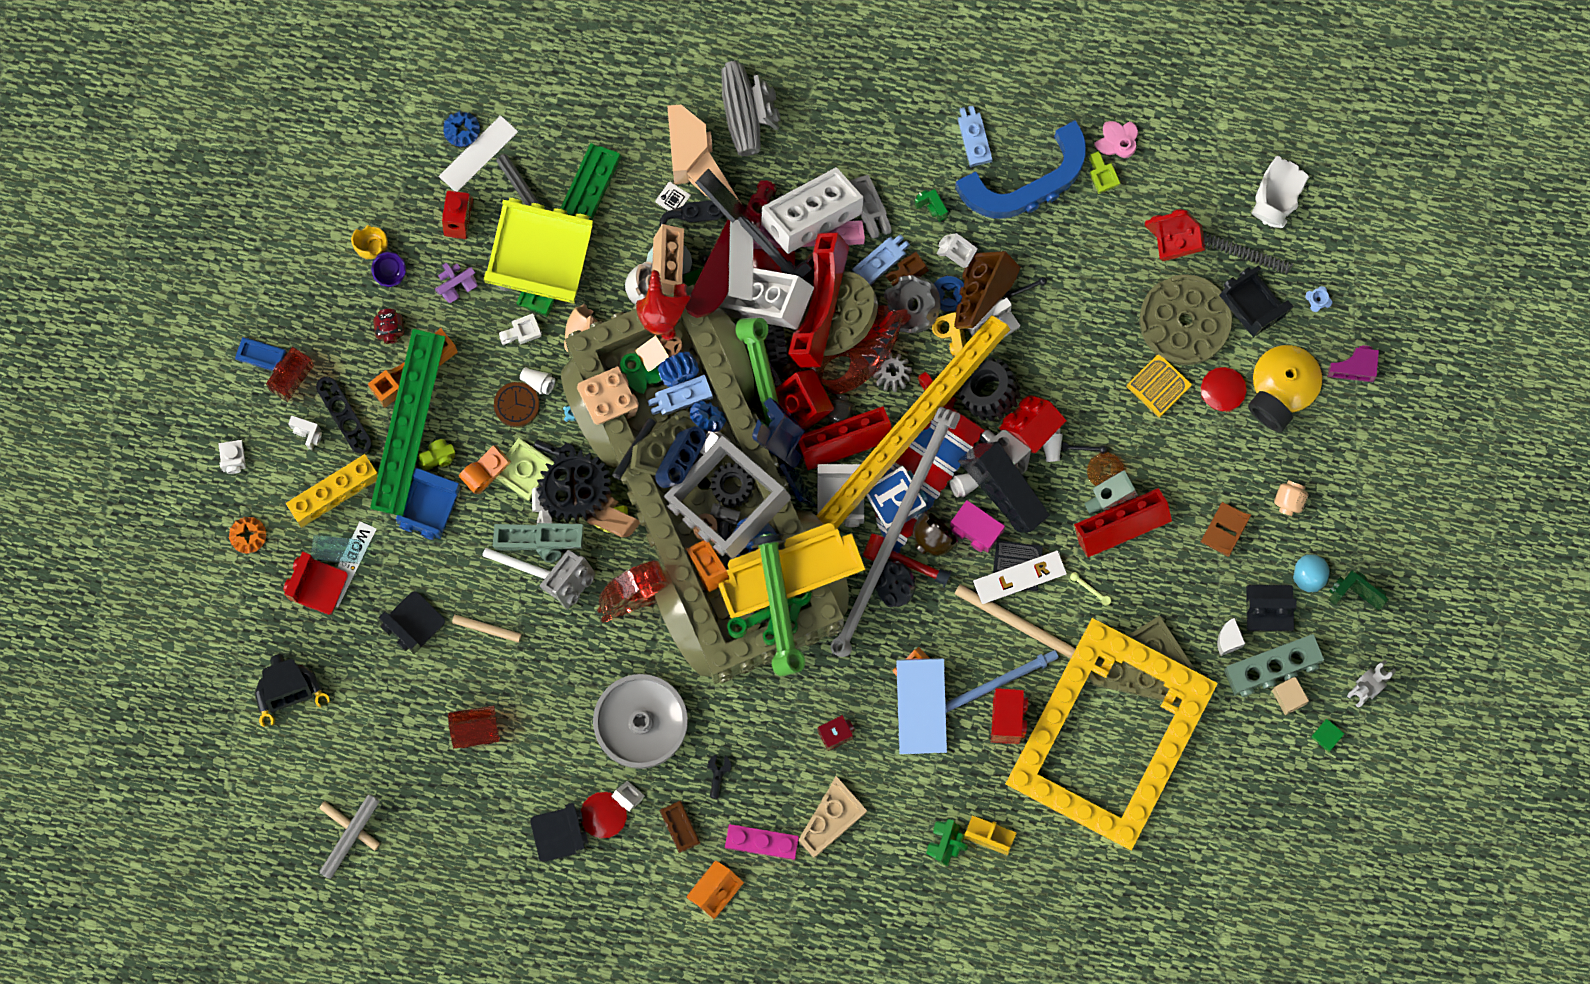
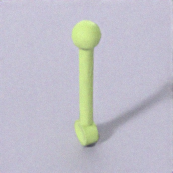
M1073 572L1070 575L1072 581H1077L1101 599L1103 605L1108 606L1111 603L1110 597L1100 594L1079 578L1078 573Z

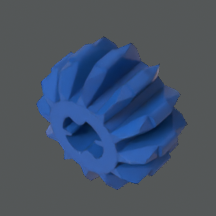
M680 352L672 355L661 362L658 367L659 376L667 387L689 381L696 377L699 371L696 359L689 352Z

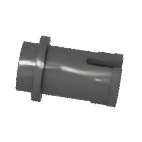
M719 502V504H713L710 515L715 519L717 518L736 526L741 511L722 506Z

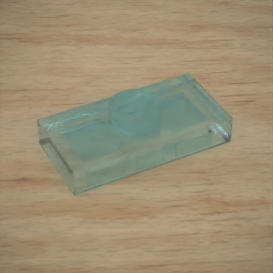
M314 535L311 555L315 560L358 564L361 541Z

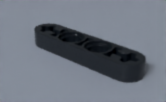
M326 376L320 378L316 384L317 392L352 451L358 456L367 455L372 449V442L336 381ZM324 383L328 385L333 384L330 388L334 397L331 399L326 390L321 391L324 388ZM337 401H342L345 404L344 410L339 413L332 410L333 404ZM348 420L356 422V428L351 432L344 430V424ZM358 434L362 442L367 441L364 450L360 447L355 448L358 446V443L353 436Z

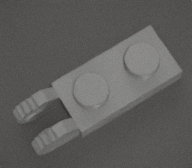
M869 175L849 180L863 196L861 217L864 223H866L869 235L873 239L879 237V230L875 220H879V226L885 235L890 234L891 226L886 216V210Z

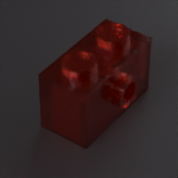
M292 346L284 359L279 361L274 367V373L266 382L268 390L288 402L313 368L312 359Z
M494 705L448 713V726L453 749L500 742L499 726Z

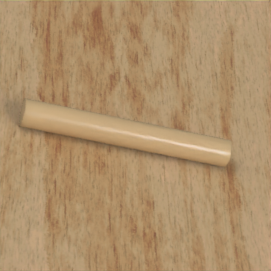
M456 614L452 620L453 624L518 643L522 636L521 633Z
M326 801L319 808L347 829L351 820ZM364 830L357 837L374 851L381 844Z

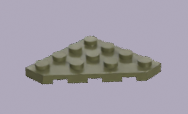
M1160 616L1127 635L1196 672ZM1098 656L1095 664L1101 667L1104 659ZM1115 661L1106 678L1093 671L1088 676L1093 686L1163 701L1169 691V688L1163 686L1164 682L1125 662L1119 663ZM1176 697L1173 704L1180 705L1182 700Z

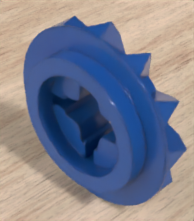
M459 110L457 113L450 114L449 118L445 120L443 131L446 139L451 144L467 146L477 139L480 127L476 117L469 112L466 113ZM465 121V128L468 131L462 130L461 133L457 134L458 130L455 126H460Z
M953 276L939 278L934 285L939 292L940 309L943 312H954L957 310L958 304L961 303L962 296L959 293L960 288L964 287V283ZM943 289L948 292L954 290V300L951 298L943 300L945 296Z
M704 401L694 403L690 409L692 421L706 431H720L726 422L724 413L719 411V407L712 406L711 402L708 404Z

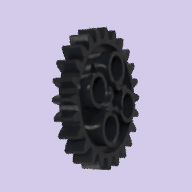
M571 450L569 457L561 453V460L553 457V465L545 464L548 471L540 472L544 479H537L541 487L536 490L540 495L538 497L540 503H543V509L545 511L548 510L551 517L556 515L559 522L564 517L568 524L571 518H574L577 524L580 517L588 521V514L596 517V508L603 511L601 502H609L605 495L612 494L610 488H608L612 486V482L608 479L611 475L606 470V465L601 463L599 457L593 459L590 452L584 456L582 450L575 456L573 450ZM572 469H575V471H574V479H575V481H576V483H577V484L575 485V494H576V497H577V504H576V505H574L575 495H574V493H573V491H572V489H574V480H573V477H572ZM590 472L587 477H581L583 473ZM567 475L564 480H558L560 476ZM591 493L590 497L582 499L583 495ZM568 496L567 500L559 502L560 498Z

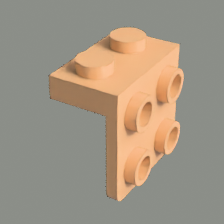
M619 367L578 383L577 389L596 425H600L625 414L627 419L636 416L639 407L638 400L631 393L628 387V380L625 374L621 373Z

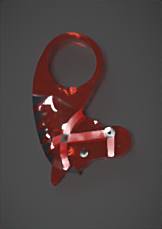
M889 304L887 306H878L876 319L865 338L845 352L823 356L821 367H811V369H814L824 389L832 394H842L859 387L871 378L890 354L897 341L900 328L911 319V315L908 314L907 309L894 311ZM837 357H849L852 360L848 371L839 379H823L824 368L831 360Z
M650 561L633 567L614 578L603 589L599 599L600 607L597 609L598 613L603 612L602 623L657 603L655 594L668 585L659 561Z

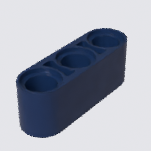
M694 426L677 434L655 475L656 482L660 487L669 488L685 480L706 441L705 431L701 427Z

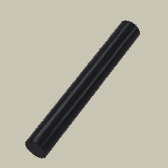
M648 418L612 474L616 479L620 480L631 464L633 446L648 436L654 428L656 422L653 419Z

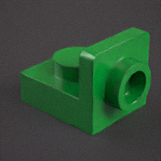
M935 189L931 191L924 190L916 196V209L929 203L927 208L933 218L937 217L939 222L947 219L948 211Z

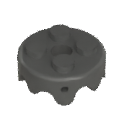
M915 275L900 277L898 284L888 288L884 293V298L894 309L887 310L886 315L888 312L894 311L899 316L893 317L892 313L890 317L891 320L898 318L896 323L898 322L897 328L894 329L897 330L901 325L900 332L921 333L929 329L936 322L940 311V296L936 286L927 278ZM915 299H917L919 303L918 308L916 310L913 309V302Z

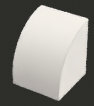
M1234 618L1229 620L1219 633L1217 646L1221 656L1241 649L1245 645Z

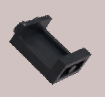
M1259 265L1253 269L1248 267L1240 273L1238 279L1234 277L1229 279L1223 285L1225 289L1219 295L1253 338L1286 317L1294 307L1289 300L1282 304L1278 301L1258 276L1262 269Z

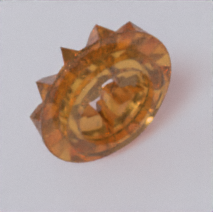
M1109 452L1097 454L1091 458L1087 466V476L1094 486H1098L1124 471L1123 464L1118 456H1114ZM1111 463L1110 473L1112 474L1106 473L1104 476L1099 477L1102 471L1100 466L1106 467Z

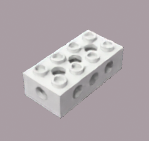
M836 167L762 206L761 224L789 254L816 239L818 233H827L861 215L863 196Z

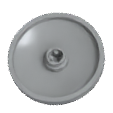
M636 674L615 681L602 693L594 710L593 727L600 747L612 760L629 768L644 769L664 763L678 751L687 732V712L681 696L669 683L652 675Z

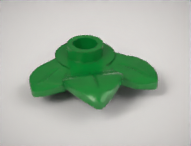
M629 353L621 359V370L627 375L629 386L635 392L644 394L647 383L656 384L662 381L659 376L658 366L648 372L638 354ZM630 362H634L636 367L630 369L627 365Z

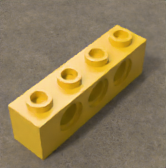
M364 454L291 499L286 505L302 528L376 482L378 474Z

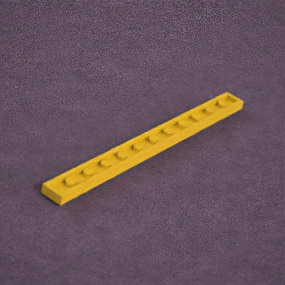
M993 315L987 319L816 515L823 524L831 523L835 529L842 524L935 417L937 410L940 407H944L1011 330L1006 323Z

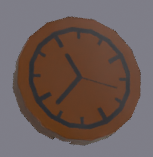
M511 382L504 385L498 390L494 398L496 416L504 425L511 428L524 427L534 421L539 412L540 402L537 393L531 386L523 382Z

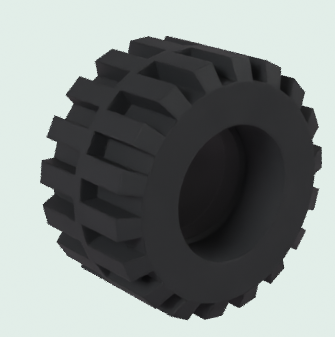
M989 357L988 361L984 360L958 389L960 391L958 393L959 397L975 417H979L981 420L988 418L989 421H995V417L999 419L1004 418L1003 414L1006 412L1010 414L1012 406L1016 408L1018 404L1016 399H1020L1021 395L1019 393V390H1021L1020 384L1012 370L1002 360H995L993 357ZM993 381L999 382L997 390L992 395L980 397V392L986 384Z

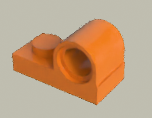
M493 445L477 462L469 464L460 473L459 477L474 494H481L511 461L497 445Z
M703 540L686 549L708 593L719 588L718 584L729 579L727 570L709 542L707 543Z

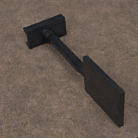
M709 168L697 179L695 183L732 223L736 219L740 222L741 226L780 267L782 273L802 278L812 270L814 266L812 256L808 257L798 266H795L790 260L788 261L751 220L743 215V211L746 208Z

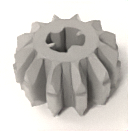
M888 353V360H885L883 363L882 359L879 358L880 363L874 364V366H881L877 372H873V377L879 378L876 381L877 386L885 383L884 391H887L889 386H892L893 392H897V385L904 389L906 387L905 382H910L911 380L908 374L912 373V368L906 367L909 363L907 359L900 361L901 354H898L896 359H894L892 353ZM889 369H894L896 376H891Z

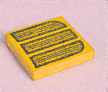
M1157 355L1126 387L1160 418L1191 388L1192 384L1168 361Z

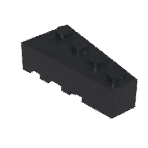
M998 441L976 444L958 460L1007 517L1012 527L1019 533L1032 532L1050 516Z

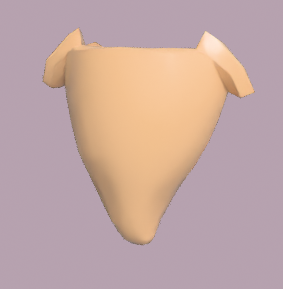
M585 304L575 307L570 314L566 324L565 339L568 338L570 333L577 330L585 331L590 328L591 324L598 322L592 316L593 311L587 309ZM564 342L565 350L568 352L566 342Z

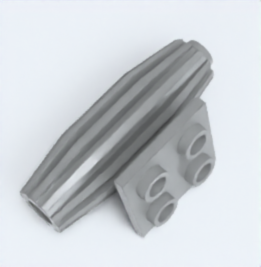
M731 61L722 68V98L729 132L738 155L750 156L761 151L760 123L770 125L774 130H778V121L781 118L778 109L774 105V100H776L774 88L770 87L767 81H764L759 75L754 76L755 86L752 88L744 65L739 64L738 61Z

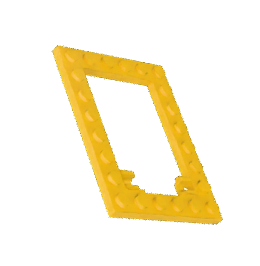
M1092 618L1005 785L1131 851L1218 683ZM1098 656L1104 659L1101 667L1095 664ZM1115 661L1119 663L1125 662L1164 682L1163 686L1169 688V691L1160 707L1175 714L1121 818L1037 774L1090 672L1093 671L1106 678ZM1176 697L1182 700L1179 707L1173 705Z

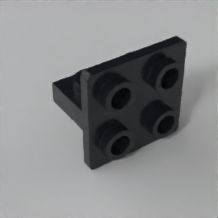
M1292 585L1246 586L1247 631L1292 632L1294 630V611L1297 608V599H1293Z

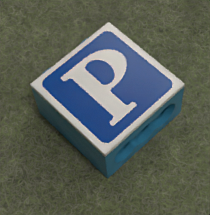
M903 466L881 478L866 495L887 532L914 476L911 470L906 472ZM923 490L919 491L905 523L928 510L925 503L929 501Z

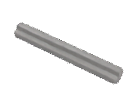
M367 795L320 870L324 877H333L379 804V799L375 796Z

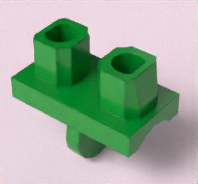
M950 819L947 822L936 821L933 833L941 836L942 839L940 845L930 842L926 854L937 860L940 864L949 866L951 856L958 858L960 850L967 851L968 845L962 843L964 834L959 833L961 826Z

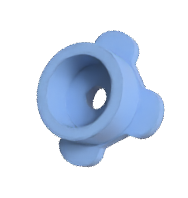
M1323 286L1313 291H1308L1305 295V298L1311 304L1310 309L1313 312H1318L1323 307L1328 308L1332 304L1327 289Z

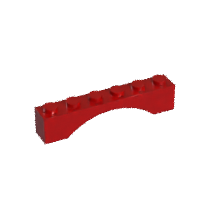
M818 233L813 251L814 289L812 300L803 324L793 333L789 349V355L799 367H821L849 251V245L839 233Z

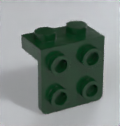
M1353 570L1350 571L1345 579L1340 576L1328 591L1332 594L1328 600L1334 605L1339 602L1349 588L1377 610H1380L1389 599L1386 597L1387 594L1383 589L1378 586L1373 587L1367 582L1368 579L1359 571L1355 573Z

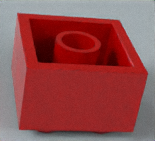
M814 369L796 372L775 389L779 404L794 416L804 431L834 410Z
M1029 395L1020 401L1019 407L1013 413L1008 414L1004 418L999 429L1001 431H1008L1029 447L1032 453H1036L1066 422V419L1050 401Z
M995 688L991 743L1019 744L1021 738H1025L1027 720H1023V715H1026L1028 708V697H1024V690Z

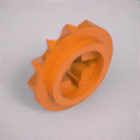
M244 516L239 520H235V523L230 528L229 540L237 551L253 553L259 550L265 543L266 529L262 522L256 518ZM245 526H247L250 532H254L250 536L249 544L245 537L240 536L245 533Z

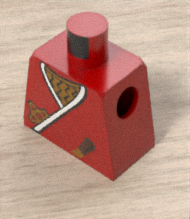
M457 191L446 192L442 216L444 237L467 240L474 199L471 194ZM451 224H455L459 227H451Z

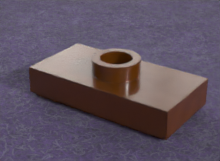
M681 800L659 810L679 854L700 844Z

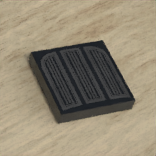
M997 540L993 573L1041 557L1043 546ZM1038 585L1021 591L1037 593Z

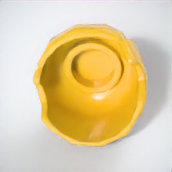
M367 225L362 230L356 229L351 237L354 250L364 259H375L379 254L384 253L388 247L386 233L378 227Z

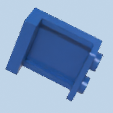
M415 468L412 475L414 480L408 493L403 517L397 515L395 520L397 524H400L399 528L405 531L412 532L414 529L421 532V536L427 539L434 540V537L441 539L460 492V485L454 481Z

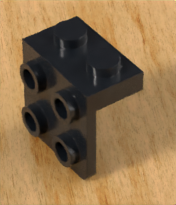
M412 591L389 614L384 611L378 617L382 623L380 628L389 636L393 634L398 639L396 643L405 652L409 649L413 654L445 625V619L416 591Z
M574 803L566 804L564 809L531 817L530 823L538 857L541 862H548L586 852L585 845H588L589 842L586 830L581 831L579 823L583 822L582 812L580 808H576Z

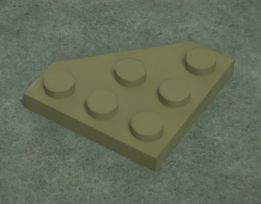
M678 412L634 445L630 469L656 475L677 434L680 431L697 426L692 421L690 412ZM698 454V456H697L695 462L693 463V465L698 461V459H699V454Z

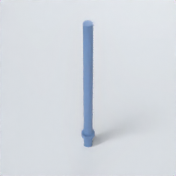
M1053 650L1045 655L1040 654L1037 656V659L946 702L945 713L1040 667H1047L1048 663L1059 658L1056 651Z

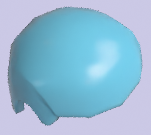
M1306 554L1301 559H1298L1293 579L1300 589L1306 592H1317L1328 581L1330 574L1329 566L1324 558L1315 554Z

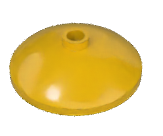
M1281 345L1268 350L1260 357L1254 369L1253 384L1256 393L1265 391L1280 400L1291 412H1297L1311 405L1317 398L1322 386V372L1316 359L1306 350L1297 346ZM1286 372H1292L1294 377L1288 378Z

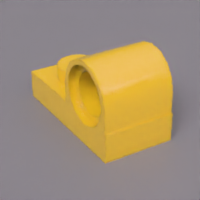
M956 312L938 317L932 325V331L937 337L952 339V343H950L952 356H956L966 345L964 329H956L954 327ZM943 322H948L950 329L947 333L943 334L940 326Z

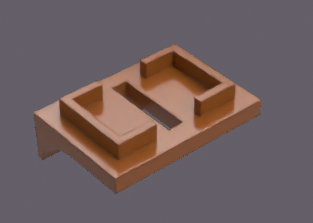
M1221 502L1201 543L1230 557L1251 514H1246ZM1218 523L1221 526L1237 533L1236 536H1233L1227 533L1226 531L1216 527V524Z

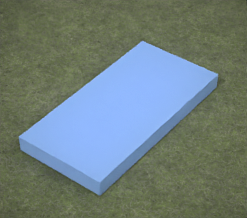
M944 658L896 660L899 753H946Z

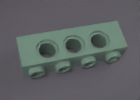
M1312 634L1226 666L1224 672L1234 696L1241 694V697H1246L1255 693V688L1261 686L1263 689L1270 688L1276 685V681L1284 678L1287 681L1293 677H1298L1297 673L1306 670L1307 673L1313 672L1320 668L1319 664L1324 661L1315 636ZM1291 655H1299L1302 658V663L1294 664L1291 661ZM1269 663H1278L1281 668L1280 672H1272L1269 668ZM1250 670L1256 671L1259 679L1256 681L1250 680L1247 672Z

